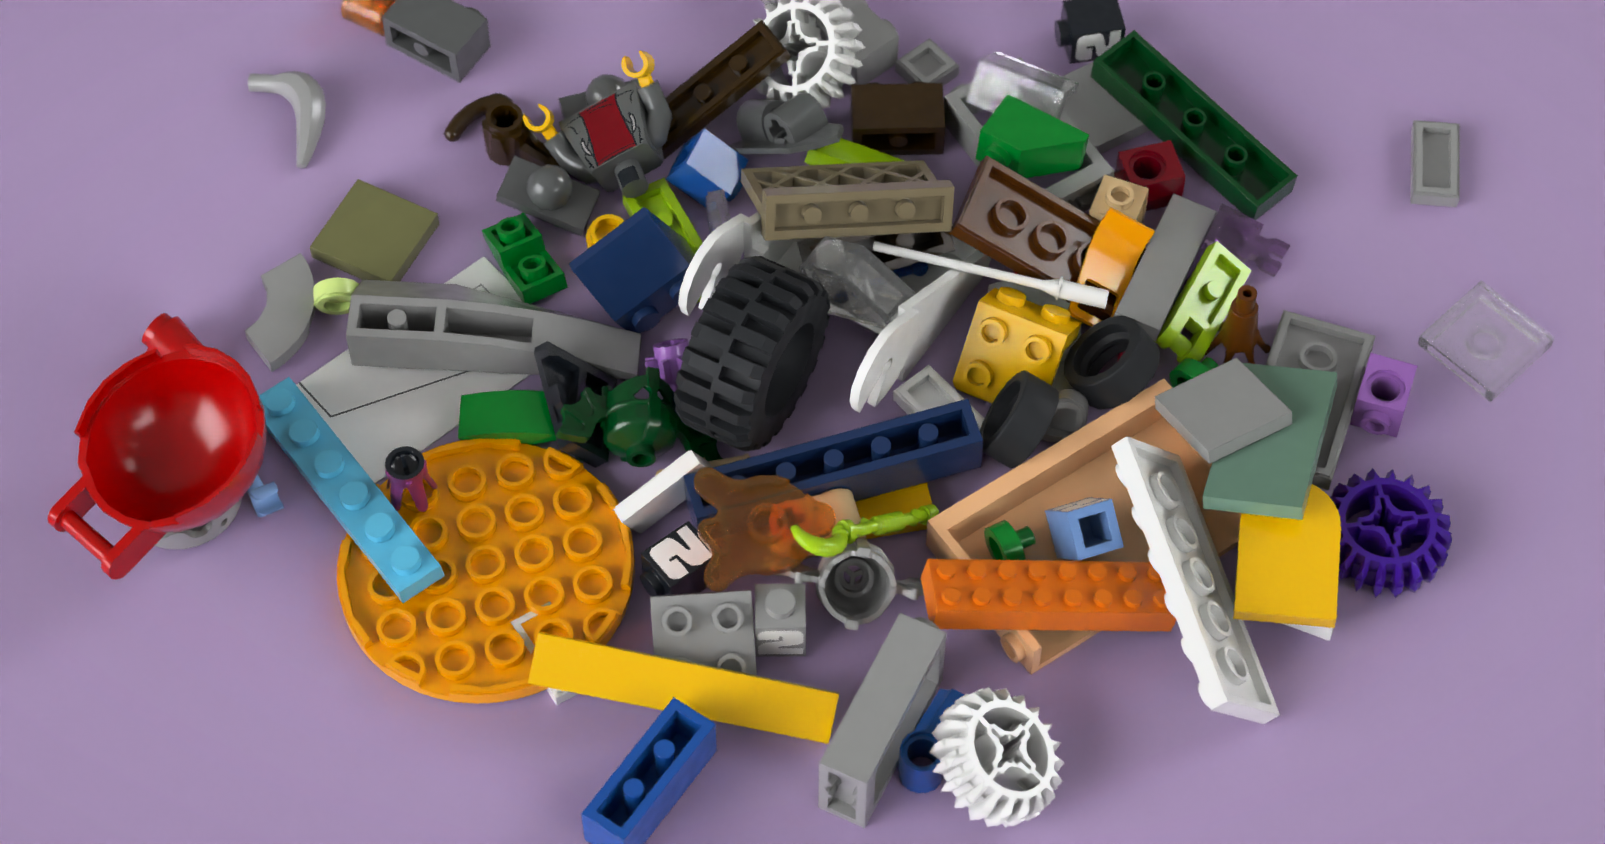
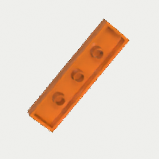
M928 559L921 575L928 620L935 623L939 629L1171 632L1177 620L1166 606L1164 600L1166 590L1160 574L1155 571L1150 562Z

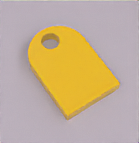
M1313 484L1311 485L1303 520L1241 513L1233 619L1335 628L1341 520L1336 505L1322 489Z

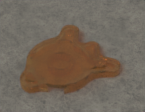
M703 467L695 474V491L717 510L715 517L702 520L697 527L699 538L712 554L704 570V583L712 591L721 592L726 590L735 580L746 575L770 576L786 573L796 568L807 558L810 552L801 547L794 539L791 526L799 525L806 532L820 538L830 535L835 526L836 515L833 508L827 503L816 501L809 494L805 495L799 488L790 484V480L776 475H758L739 480L725 476L710 467Z

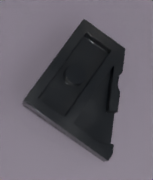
M548 341L534 349V356L555 436L563 422L560 410L565 404L573 405L579 402L585 387H590L594 393L601 396L602 386H612V390L616 388L617 379ZM601 422L595 425L593 433L586 443H578L556 437L559 449L595 468L608 462L609 448L603 440V430L600 427Z

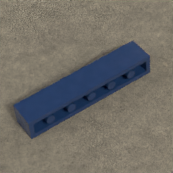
M968 399L684 475L686 504L693 526L707 542L768 526L771 511L778 504L785 501H794L820 495L832 489L844 488L852 491L856 502L980 468L982 466L983 438ZM788 513L785 514L784 520H788Z

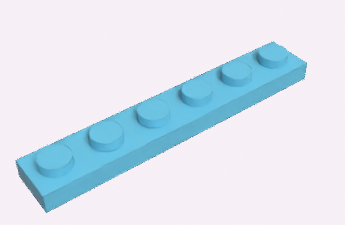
M290 377L259 395L265 408L266 429L402 603H405L445 576L441 565Z

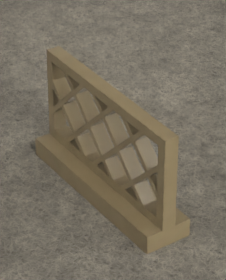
M924 160L741 169V183L761 216V235L765 241L952 231L955 187L950 180H937Z

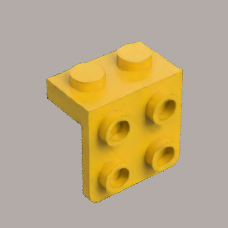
M1010 287L993 288L978 301L953 377V385L957 390L991 404L1007 382L1023 370L1028 371L1052 386L1063 352L1077 339L1082 322L1071 318V313L1060 306L1053 304L1041 306L1026 300L1027 296L1017 289Z

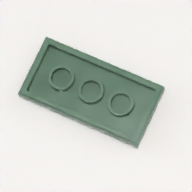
M1243 363L1292 411V424L1213 462L1202 496L1203 509L1303 520L1337 389V372Z

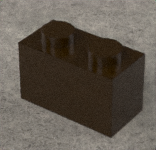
M872 82L851 85L850 115L852 142L891 156L944 155L945 113L943 83L881 84Z

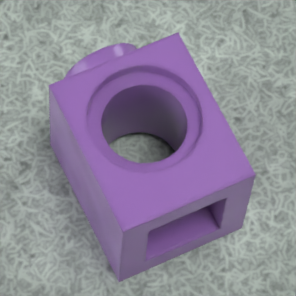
M1370 353L1350 425L1361 427L1371 434H1386L1397 438L1417 365ZM1376 397H1383L1389 401H1382Z

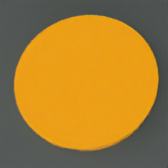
M471 439L448 443L423 452L422 455L427 462L428 474L437 484V489H432L422 479L428 508L425 512H421L417 509L409 490L404 488L401 507L397 512L441 565L445 576L405 603H402L347 533L345 539L341 542L338 555L337 586L345 620L352 636L367 657L389 677L412 690L437 699L460 703H497L523 698L548 689V687L528 683L538 633L544 632L606 645L621 624L629 606L635 578V554L630 527L623 524L614 511L619 501L605 483H601L584 468L583 463L550 446L548 449H544L534 445L521 444V440ZM387 479L381 485H376L390 502L391 484L389 489H387ZM549 601L551 602L550 605L542 606V605L548 603ZM530 611L538 615L521 625L534 644L532 653L529 652L524 644L522 636L517 633L511 624V621Z

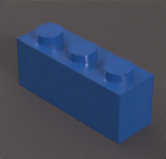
M673 697L581 813L584 840L590 844H645L716 753V723Z

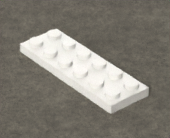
M1126 436L1111 446L1118 463L1115 467L1116 473L1131 497L1134 505L1132 507V516L1139 528L1143 530L1150 548L1148 551L1149 561L1155 571L1160 574L1166 590L1164 596L1166 606L1177 619L1183 635L1181 639L1182 649L1188 659L1194 664L1200 680L1198 684L1199 694L1212 711L1265 724L1278 717L1280 713L1244 620L1233 619L1234 595L1182 460L1177 454Z

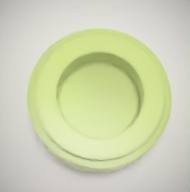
M329 278L318 282L313 287L315 308L330 315L349 313L351 295L359 283L348 278Z

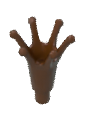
M1244 285L1239 288L1237 297L1231 303L1227 318L1218 330L1219 334L1213 339L1205 355L1222 343L1226 349L1223 364L1232 360L1235 353L1239 352L1245 353L1247 363L1255 364L1254 347L1256 344L1263 352H1270L1271 346L1263 341L1258 329L1259 306L1256 302L1257 290L1253 286Z

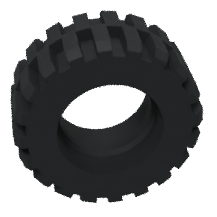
M763 256L744 258L740 260L739 264H734L729 269L726 278H722L715 287L714 294L706 301L702 309L703 313L692 329L691 339L688 346L685 347L681 358L683 362L681 369L677 373L676 384L678 387L674 392V402L676 403V412L686 426L744 452L759 450L771 442L772 436H776L781 431L783 423L787 418H790L795 410V405L807 387V381L811 372L813 373L819 351L824 344V333L830 318L828 314L830 300L821 282Z

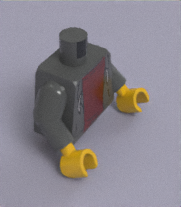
M639 51L640 57L643 60V68L639 72L634 70L633 63L628 56H624L621 61L624 73L629 77L637 78L640 87L633 81L558 122L561 128L560 131L557 132L553 127L554 115L544 105L537 104L546 115L545 122L541 126L535 127L526 114L523 115L525 126L544 136L546 141L543 144L559 166L569 175L586 184L598 182L606 192H613L620 188L623 196L626 198L639 197L648 190L649 185L645 174L662 165L664 161L662 146L667 141L672 120V113L658 80L653 81L651 77L655 67L654 58L646 51Z

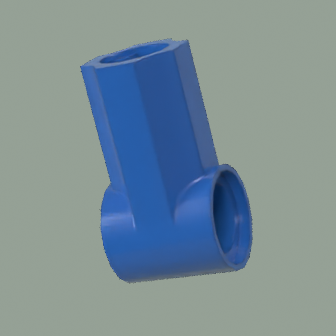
M941 688L915 730L902 740L899 750L898 772L901 783L909 791L928 793L935 790L941 784L944 775L933 772L937 764L940 763V759L929 752L934 744L938 742L932 732L941 723L939 717L943 712L954 705L955 700L965 694L953 688L951 690ZM916 757H925L934 763L921 767L913 764L911 760Z

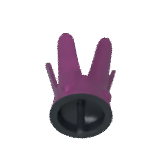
M409 446L396 448L389 453L385 461V473L388 476L386 488L389 489L391 484L390 503L399 511L403 489L407 488L417 509L425 512L428 508V501L422 479L432 489H437V484L428 474L427 462L419 450Z

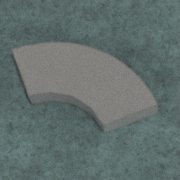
M301 253L261 275L262 283L267 293L266 306L260 318L245 330L248 342L271 372L292 358L310 333L309 328L315 312L313 297L315 283L311 269Z

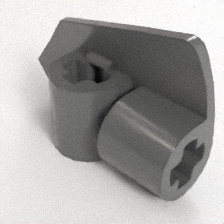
M801 92L786 102L782 100L750 99L745 101L737 112L736 123L742 140L728 146L740 154H793L839 142L844 128L842 124L828 123L820 103L815 97L806 92Z

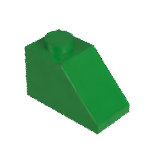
M1007 94L980 130L975 159L981 162L987 155L1025 178L1079 170L1084 161L1089 134Z

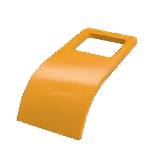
M1112 207L1108 209L1092 236L1077 283L1085 285V282L1089 281L1102 289L1109 290L1110 293L1115 295L1116 302L1111 317H1114L1115 311L1132 279L1137 262L1145 246L1154 235L1155 230ZM1070 301L1068 311L1071 313L1070 316L1091 327L1102 321L1081 310L1077 302Z

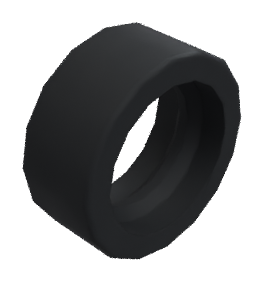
M1127 316L1110 317L1093 325L1070 348L1064 362V376L1074 390L1079 391L1086 397L1089 406L1099 410L1115 408L1130 401L1151 381L1159 365L1160 350L1135 319ZM1125 351L1117 363L1107 371L1098 374L1109 360Z
M1026 370L1013 376L997 395L981 425L980 433L983 438V453L1009 468H1015L1022 464L1036 449L1047 432L1059 403V391Z

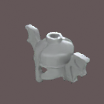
M858 537L853 544H848L842 553L834 557H822L817 569L810 568L794 560L765 557L763 568L770 569V575L789 576L794 579V583L799 584L815 582L818 599L834 618L844 623L845 629L858 630V625L870 623L881 616L890 605L895 594H901L913 600H918L919 596L924 595L920 578L909 577L905 580H895L894 565L881 548L869 543L866 538ZM857 566L860 569L853 572L848 567ZM844 572L850 576L849 582L844 579ZM862 575L861 578L855 582V577Z

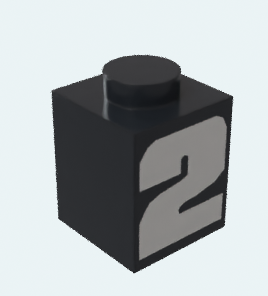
M1118 0L1063 1L1061 20H1055L1054 23L1058 47H1065L1070 64L1095 60L1123 39L1126 32Z
M689 521L641 552L642 574L640 575V580L650 596L700 593L720 579L718 553Z

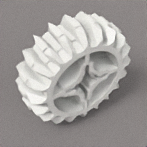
M778 0V7L772 4L764 5L767 14L765 20L758 18L753 19L756 25L763 20L792 56L785 63L788 66V74L792 75L793 86L786 80L780 66L754 88L760 94L766 95V99L782 100L784 102L801 92H806L815 97L823 109L830 108L831 97L836 99L845 98L841 86L844 83L849 85L856 83L853 76L850 75L853 67L859 68L863 65L860 60L855 58V53L866 48L861 41L854 39L862 29L858 24L851 22L854 17L852 11L843 7V3L840 0ZM816 17H819L823 22L828 34V40L821 39L820 29L816 27Z
M990 687L979 689L970 695L965 694L955 700V704L947 708L939 717L941 723L932 732L938 742L929 751L940 759V763L937 764L933 772L944 775L946 783L941 791H952L955 794L954 808L968 806L970 820L984 818L988 827L1003 824L1005 828L1016 826L1024 820L1029 821L1038 816L1040 811L1056 798L1053 791L1063 782L1056 772L1060 770L1065 762L1054 755V751L1057 750L1061 742L1051 740L1048 734L1053 723H1041L1038 719L1040 707L1027 709L1024 695L1011 697L1007 688L992 691Z

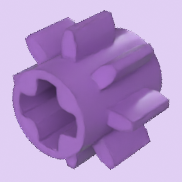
M686 338L658 342L653 345L654 356L645 358L646 369L648 366L659 368L660 378L667 382L674 392L678 387L676 378L683 361L681 358L685 347L689 344Z

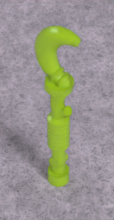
M934 504L920 506L918 509H912L911 512L905 514L896 511L873 516L870 520L862 517L859 524H854L849 519L839 520L833 527L832 536L829 538L814 536L796 524L791 526V532L794 539L806 551L821 557H834L842 553L848 544H853L858 537L871 533L878 536L904 530L907 525L915 527L918 523L927 525V520L939 514V510Z

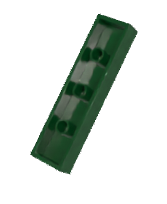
M1135 30L1094 60L1090 77L1141 121L1162 142L1171 140L1176 154L1252 223L1293 191L1298 175Z

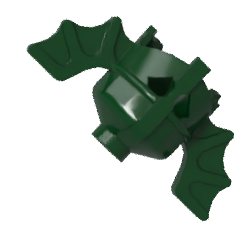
M648 366L646 375L630 378L613 390L612 386H602V396L594 393L590 387H585L579 402L573 405L565 404L560 410L563 422L556 433L558 439L586 443L591 437L595 425L601 422L600 427L603 430L605 445L614 455L619 456L622 462H627L634 467H647L655 463L656 457L664 455L674 447L676 438L681 441L686 452L692 450L699 456L705 457L707 461L723 459L717 451V439L690 428L682 422L675 409L674 391L667 382L660 378L659 368ZM643 388L649 392L648 399H638L634 396ZM658 391L663 397L662 400L658 397Z

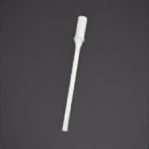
M874 241L873 251L1041 289L1054 296L1057 301L1059 298L1105 309L1109 290L1063 280V277H1060V279L1041 280Z

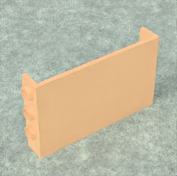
M1163 378L1137 394L1130 401L1115 407L927 520L926 546L937 559L993 560L985 541L984 530L989 526L1006 520L1015 531L1029 526L1032 530L1036 544L1023 549L1026 560L1077 561L1056 557L1045 510L1088 497L1108 498L1113 501L1124 547L1080 561L1150 562L1148 558L1150 548L1146 537L1132 516V507L1134 505L1127 488L1118 478L1115 469L1118 463L1111 446L1126 436L1180 456L1219 557L1238 546L1241 513L1203 509L1202 496L1212 463L1209 464L1155 409V396L1172 388ZM995 630L1001 637L1000 642L1007 656L1014 663L1020 661L1030 675L1100 632Z

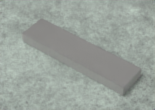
M1173 194L1115 311L1114 317L1127 316L1135 319L1153 341L1157 340L1216 214L1215 210Z

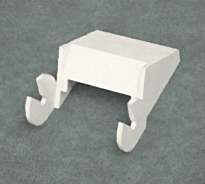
M757 212L750 217L742 213L738 214L710 233L695 253L680 288L678 304L681 312L690 316L700 296L701 300L698 308L702 310L708 298H711L714 294L715 287L722 278H726L729 269L734 264H739L743 252L744 258L763 256L806 275L797 241L804 239L765 241L761 235L760 214ZM952 236L955 251L939 255L988 267L991 261L989 256ZM917 262L828 290L831 309L878 334L865 355L854 379L849 399L851 408L860 413L866 401L868 404L876 407L886 396L896 379L903 382L984 276L925 262Z

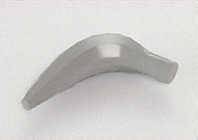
M291 71L276 75L250 74L248 88L251 92L277 93L284 96L292 104L296 117V166L306 168L319 141L325 122L326 102L323 89L313 77L303 72Z

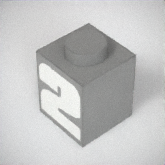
M805 583L755 584L756 657L806 656Z

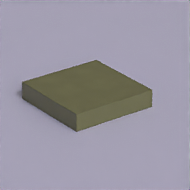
M357 179L310 245L311 256L362 280L401 281L439 226L438 213Z

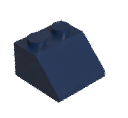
M643 207L571 261L569 266L614 322L625 330L640 334L654 328L664 315L679 305L680 288L695 254L685 238Z

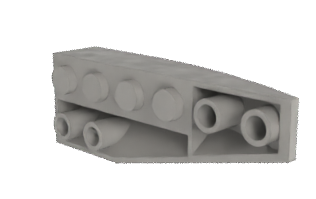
M362 280L351 295L346 330V340L353 366L539 375L534 349L548 341L615 379H630L638 376L641 349V334L457 284Z

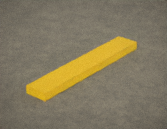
M544 632L538 633L528 680L529 684L658 710H664L674 697L712 721L827 744L830 741L839 692Z

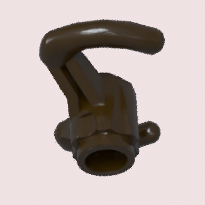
M502 93L484 96L469 103L453 116L444 131L446 140L455 142L474 120L486 114V118L482 121L485 150L490 160L498 165L510 166L515 155L541 167L547 164L559 166L543 142L536 137L532 130L525 126L523 121L524 114L520 107Z

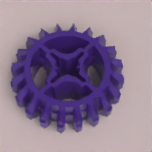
M1373 468L1367 473L1365 480L1354 473L1348 479L1347 485L1338 483L1333 489L1330 498L1336 505L1341 520L1339 581L1348 577L1354 578L1355 591L1361 589L1364 584L1372 586L1375 598L1381 594L1383 588H1389L1396 598L1402 593L1404 586L1415 593L1420 588L1422 580L1430 583L1435 578L1437 570L1441 569L1447 560V550H1449L1452 543V533L1449 532L1451 525L1450 515L1442 514L1444 508L1442 499H1429L1431 494L1430 485L1417 489L1413 486V475L1407 477L1405 481H1400L1396 479L1393 469L1387 473L1386 478H1380ZM1369 509L1368 516L1358 517L1357 522L1346 523L1353 515ZM1422 542V546L1413 553L1399 556L1400 550L1410 548L1411 543Z

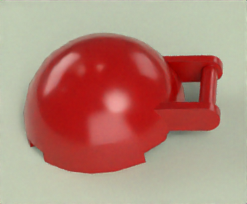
M185 344L187 351L161 355L157 348L149 350L121 365L103 380L87 400L74 430V433L80 438L78 467L81 470L82 477L53 505L48 513L47 521L58 532L67 531L101 561L102 571L113 580L121 579L127 575L167 532H181L200 527L222 516L240 501L253 484L259 472L266 447L265 408L250 375L235 359L218 349L198 344ZM95 504L105 514L131 527L114 546L82 518Z

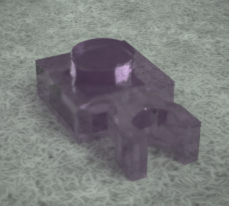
M1221 204L1200 248L1205 250L1208 246L1218 241L1242 263L1245 264L1250 259L1256 263L1261 271L1275 277L1282 263L1272 259L1268 253L1282 259L1290 245L1276 238L1266 239L1259 234L1264 224Z

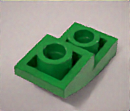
M524 212L514 217L504 218L498 224L482 230L484 239L493 256L522 302L532 304L568 288L564 272L546 251L541 233Z
M505 390L461 395L458 438L460 440L517 439L521 440V444L529 445L556 441L544 391Z

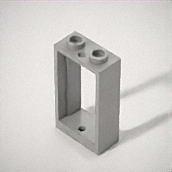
M1021 57L1006 65L1001 64L994 67L987 75L969 84L956 86L949 94L944 96L945 127L977 167L980 161L976 160L975 157L980 130L983 126L973 114L1004 99L1007 94L1012 95L1017 92L1025 103L1080 130ZM1089 139L1083 164L1079 168L1080 171L1045 188V190L1083 212L1091 208L1104 175L1114 177V170Z
M899 613L819 762L818 808L863 828L866 827L899 764V750L902 740L915 730L943 680L947 632L940 630L932 621L922 617L912 618Z

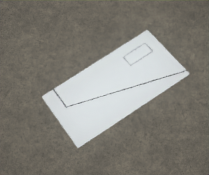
M485 257L480 258L444 283L457 284L522 302L509 281ZM347 349L300 381L296 386L376 484L387 476L385 473V461L391 451L399 447L409 446L421 452L459 425L461 395L509 390L531 374L353 366L349 349Z

